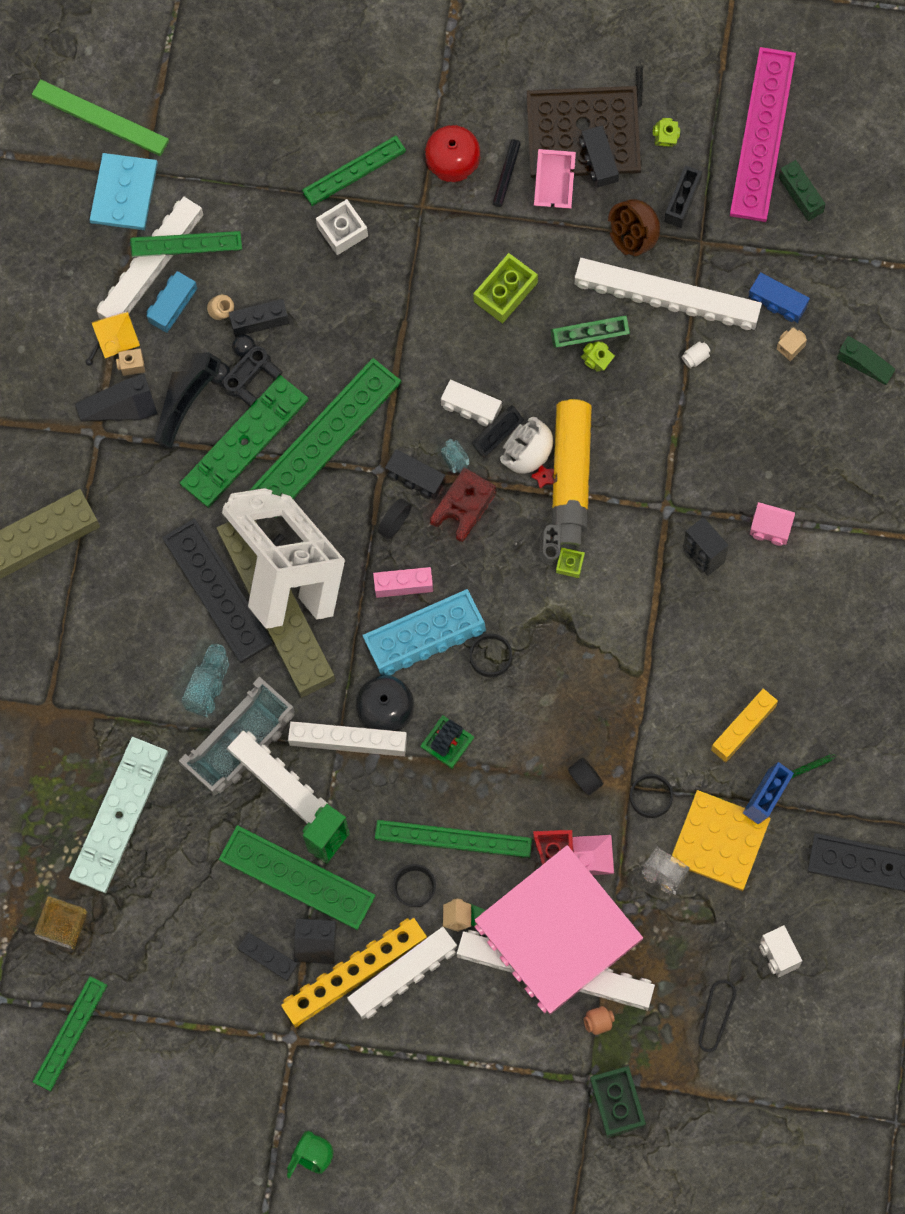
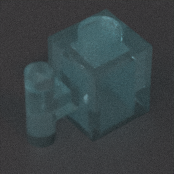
M452 439L446 442L447 446L441 449V456L453 473L457 471L462 472L469 465V457L458 440L454 442Z

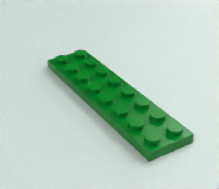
M238 825L219 858L220 862L357 931L376 897L375 894Z

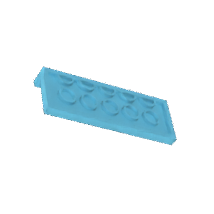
M468 589L366 633L363 635V639L376 663L380 675L390 676L397 670L408 668L415 662L426 660L431 655L444 652L449 647L460 645L467 639L482 635L486 631V627Z

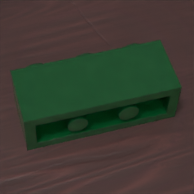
M794 160L780 168L778 178L807 221L824 213L825 202L798 162Z

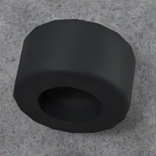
M584 758L579 759L568 768L572 778L589 796L603 785L600 776Z

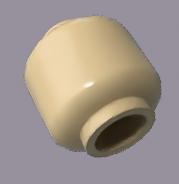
M227 295L213 297L207 305L208 314L215 320L228 318L229 312L234 311L232 299Z

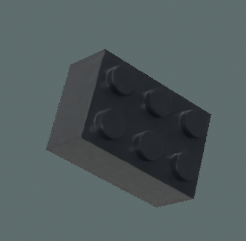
M702 517L686 530L683 552L689 559L692 558L696 562L695 565L701 573L705 572L709 576L725 563L729 545L710 523Z

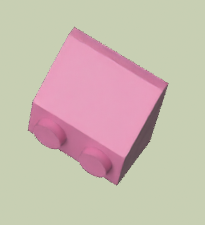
M758 502L750 535L757 540H769L778 546L786 545L795 512Z

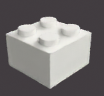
M347 199L316 218L317 228L336 255L368 237L366 225Z
M784 925L762 936L759 949L764 957L767 956L770 962L768 967L772 974L776 973L779 978L800 967L802 959Z

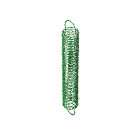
M830 754L823 757L825 759L819 758L816 760L821 762H810L807 764L810 766H801V768L805 769L797 768L792 770V772L798 776L799 774L802 775L806 773L805 771L809 772L812 770L806 767L815 769V767L822 766L817 763L825 765L829 763L828 761L831 762L833 758H826L831 757Z

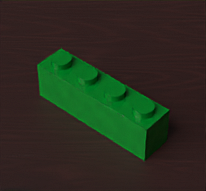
M627 315L550 329L554 348L630 334Z

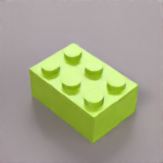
M508 253L473 293L474 303L503 324L536 286L538 274Z

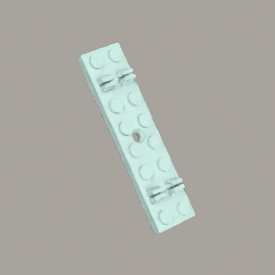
M135 737L131 738L70 874V880L106 894L166 759L167 750ZM122 812L123 816L116 818V813Z

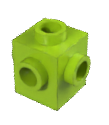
M662 118L653 126L655 146L673 147L677 144V139L680 137L678 122L673 121L671 118Z
M598 341L588 343L583 349L584 353L581 358L585 360L584 363L589 368L603 371L615 355L608 350L609 348L605 343Z

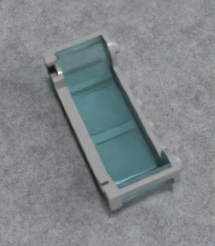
M260 677L253 683L255 687L247 692L248 696L196 750L193 749L189 756L185 754L179 760L180 765L203 783L214 796L223 792L232 783L236 784L241 779V774L247 769L227 750V747L242 731L246 733L248 731L257 738L255 740L256 743L260 746L263 744L269 749L268 745L272 741L276 742L281 737V732L294 717L295 711L293 706Z

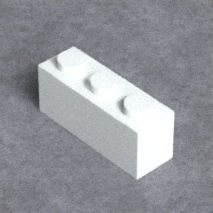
M450 380L442 395L441 406L447 411L460 413L466 419H475L483 426H490L497 419L501 411L502 401Z

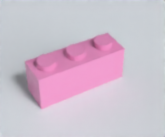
M431 567L373 573L376 598L433 592Z

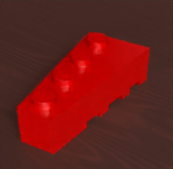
M572 830L533 831V838L541 865L567 845L573 851Z

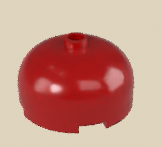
M448 125L437 129L429 137L425 147L427 167L439 179L444 181L458 182L467 179V176L472 174L480 163V146L477 138L471 131L458 125Z

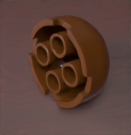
M629 199L611 208L608 216L612 229L610 236L616 247L623 254H630L636 257L650 251L656 245L660 236V222L656 212L650 205L638 199ZM628 232H631L632 234L626 235V236L624 237V243H623V241H622V239H621V235L626 234V233H628Z

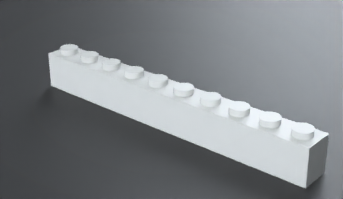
M580 258L575 275V285L581 289L590 288L601 294L610 293L617 298L626 297L637 303L646 302L650 303L653 307L662 306L673 312L682 311L686 312L689 316L698 315L709 321L718 320L722 321L725 325H737L745 330L756 329L762 305L761 302Z
M468 930V932L463 931L457 951V958L511 973L514 972L510 965L506 967L499 958L502 956L497 949L493 951L488 945V937L479 936L480 933ZM607 968L579 992L648 1011L655 985L651 984L652 981L648 979H632L630 974L621 973V975L613 973V970Z

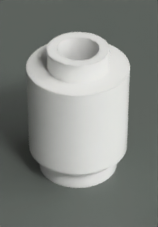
M697 342L684 352L682 359L689 368L696 367L710 357V348L706 343Z

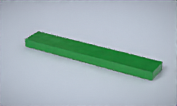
M394 136L302 189V192L311 206H314L404 154L406 149L398 137Z
M233 231L130 238L131 257L241 251L242 242L241 232Z
M89 976L33 1080L34 1084L50 1092L52 1091L108 986L107 984Z

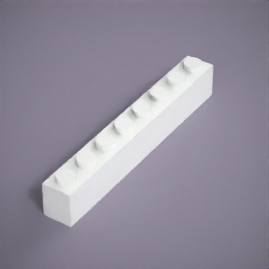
M183 197L181 201L175 203L172 213L164 218L162 226L156 229L152 236L190 234L203 217L202 208L186 197ZM173 255L135 257L131 261L127 272L121 274L118 284L109 290L105 301L99 303L97 307L99 318L103 319L127 311L129 314Z

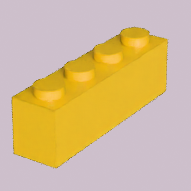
M762 689L714 742L711 751L726 763L775 709L778 700L765 689Z

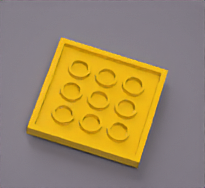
M697 790L669 863L743 891L771 818L768 817L760 824H757L743 814L745 808Z

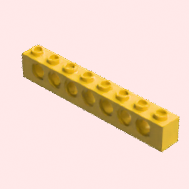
M409 918L405 919L396 930L390 929L382 935L384 938L381 940L370 942L366 945L367 949L361 953L360 951L353 953L349 957L350 960L346 963H338L333 967L332 972L329 974L323 973L317 977V982L314 984L303 986L299 994L295 996L292 994L285 998L281 1006L294 1027L296 1028L354 990L427 939L415 918L411 920ZM399 935H408V941L405 943L399 942ZM384 945L392 947V951L388 954L383 953L381 949ZM367 956H374L376 960L373 964L369 965L365 963V958ZM351 967H357L359 972L357 975L352 976L348 973V970ZM334 978H341L342 984L336 987L331 984ZM322 988L326 991L325 995L320 998L316 997V990ZM306 999L309 1001L308 1007L300 1008L298 1006L299 1002Z

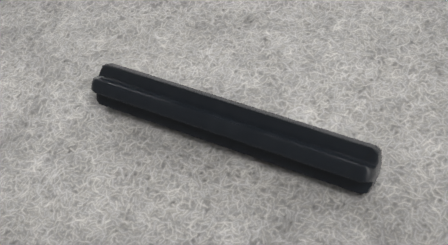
M512 139L493 199V205L496 207L503 206L520 148L519 140Z

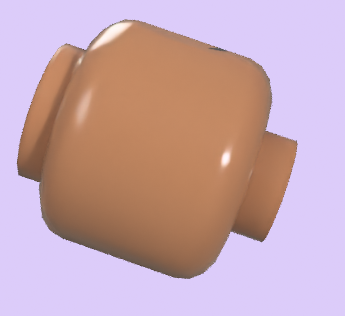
M604 1006L588 1010L583 1021L588 1032L598 1035L610 1031L612 1022L615 1019L611 1010L608 1011Z

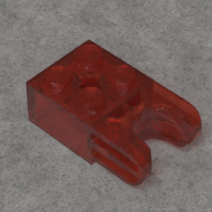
M464 467L431 516L430 524L434 527H439L448 518L456 519L459 522L456 540L463 542L496 495V486Z

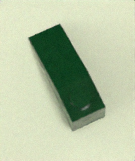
M847 336L838 352V360L884 385L888 384L896 370L866 345L850 336Z

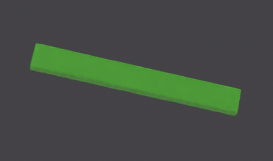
M41 79L32 93L33 98L158 156L162 155L169 142V139Z

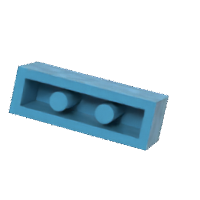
M178 271L174 276H170L164 291L161 290L159 292L157 301L147 310L148 322L168 333L198 289L196 282Z

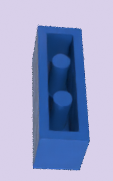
M761 272L751 287L748 297L753 301L761 302L769 311L779 313L790 322L795 321L796 323L799 322L810 300L809 297Z
M779 762L769 768L743 814L757 824L767 819L794 773Z

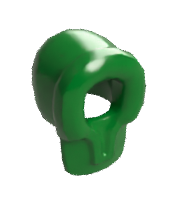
M305 1131L287 1167V1178L290 1179L297 1164L312 1172L322 1174L333 1159L331 1143L312 1131Z

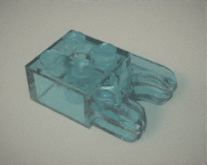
M213 644L209 646L201 666L196 665L182 698L185 710L206 718L209 713L213 712L216 704L214 700L216 695L219 696L222 691L223 685L221 683L229 666V659L222 645Z

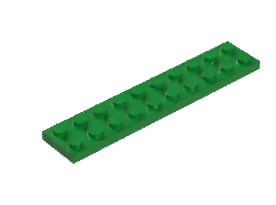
M372 358L249 491L265 488L272 490L274 495L281 497L282 494H285L294 499L401 384V380Z

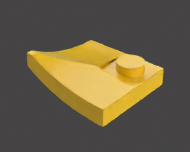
M128 311L92 322L105 358L140 346Z

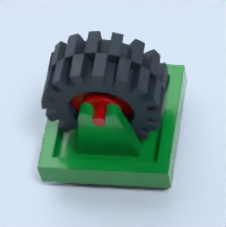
M442 715L420 748L453 769L474 740V736L451 719Z

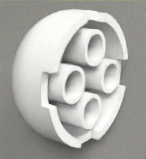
M536 417L529 418V422L524 426L520 424L511 433L503 446L506 451L504 456L500 457V461L516 473L525 474L538 469L546 462L552 450V433L548 426ZM519 438L527 445L524 446L518 443L515 439Z

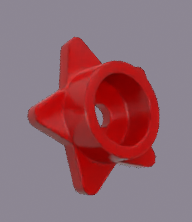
M541 465L538 472L532 474L531 477L537 480L539 488L548 484L553 485L554 480L552 476L554 469H546Z

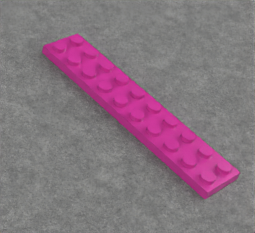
M763 47L759 49L731 205V217L761 222L767 221L796 56L794 52Z

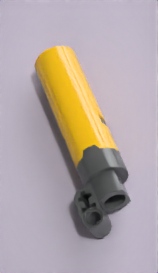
M569 399L556 404L552 525L546 526L541 533L539 550L541 562L547 565L555 562L560 554L561 547L577 550L581 545V532L587 530L592 406L583 400ZM546 551H551L554 557H549Z

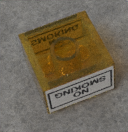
M48 896L34 934L40 939L74 950L88 912L85 908Z

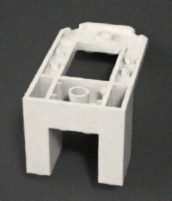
M265 488L232 493L228 502L223 506L222 514L257 555L248 607L265 628L283 626L290 588L300 586L298 598L316 619L333 617L345 559L291 496L282 494L280 497L272 494V490ZM282 516L303 542L276 547L254 520Z

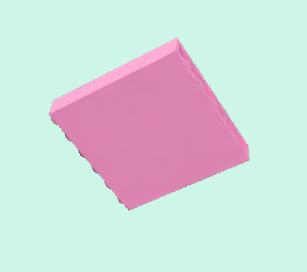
M568 845L475 919L477 925L474 926L481 936L485 934L488 937L487 943L493 951L497 949L502 956L499 958L505 966L510 965L513 968L514 972L512 974L517 981H523L527 987L524 989L530 997L535 996L538 999L539 1003L537 1005L544 1014L548 1012L550 1015L643 940L641 934Z

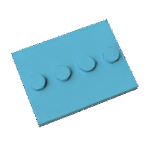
M103 153L90 223L145 230L158 164L157 160Z

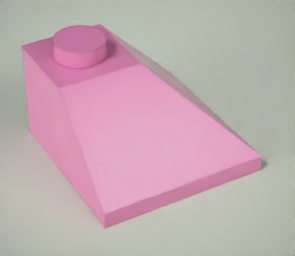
M611 835L573 837V852L592 875L614 874Z

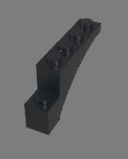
M209 352L193 353L188 371L172 372L154 442L166 449L172 448L180 424L190 406L204 387L214 377H217L221 359Z

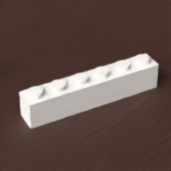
M290 721L288 741L290 746L405 757L407 733Z
M242 731L227 747V750L307 824L309 822L312 823L316 818L314 816L316 811L321 806L324 807L327 802L321 797L317 799L313 795L314 791L307 784L303 786L298 781L300 778L293 771L289 773L284 768L286 765L279 758L274 759L269 755L271 751L262 744L260 746L256 743L255 740L257 738L248 731L246 733Z
M441 927L347 997L349 1003L362 1020L365 1017L367 1019L371 1018L377 1013L376 1009L381 1005L385 1007L393 1001L392 997L397 993L399 995L403 994L409 989L408 985L412 982L417 983L425 977L424 973L428 970L434 971L441 965L439 962L444 958L448 960L454 956L457 944L444 927Z

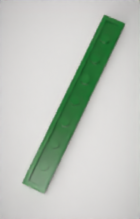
M377 820L375 840L522 858H530L532 838L384 820Z

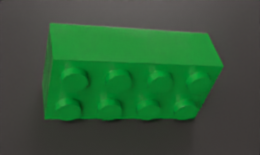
M326 803L324 807L321 806L316 811L314 821L312 823L309 822L304 827L303 838L307 851L327 865L350 835L346 817Z

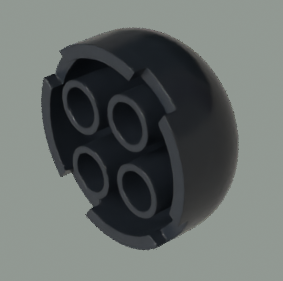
M387 675L374 677L367 681L358 692L356 698L357 715L362 724L368 729L399 731L409 724L414 713L413 695L409 687L396 677ZM384 696L388 698L386 702H383Z

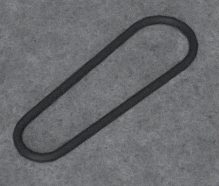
M727 980L717 981L710 990L699 1037V1046L705 1052H712L717 1048L736 997L734 985ZM727 983L732 987L733 996L715 1046L711 1049H706L702 1046V1037L713 991L718 984Z

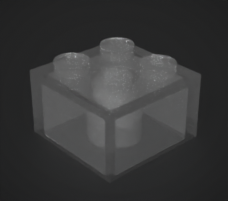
M656 846L644 864L642 874L645 875L644 878L650 883L654 884L656 882L661 885L660 888L668 894L672 892L676 895L687 878L690 867Z

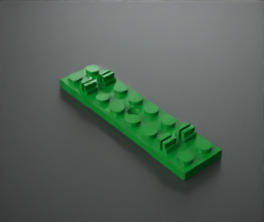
M280 375L180 482V485L209 508L281 429L309 401V398ZM243 439H247L248 444L243 445L241 444V441Z

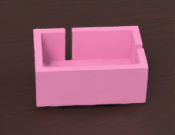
M538 149L534 206L551 207V204H554L555 208L571 209L574 173H571L570 170H574L576 152Z

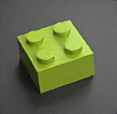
M561 547L556 573L579 578L585 553Z

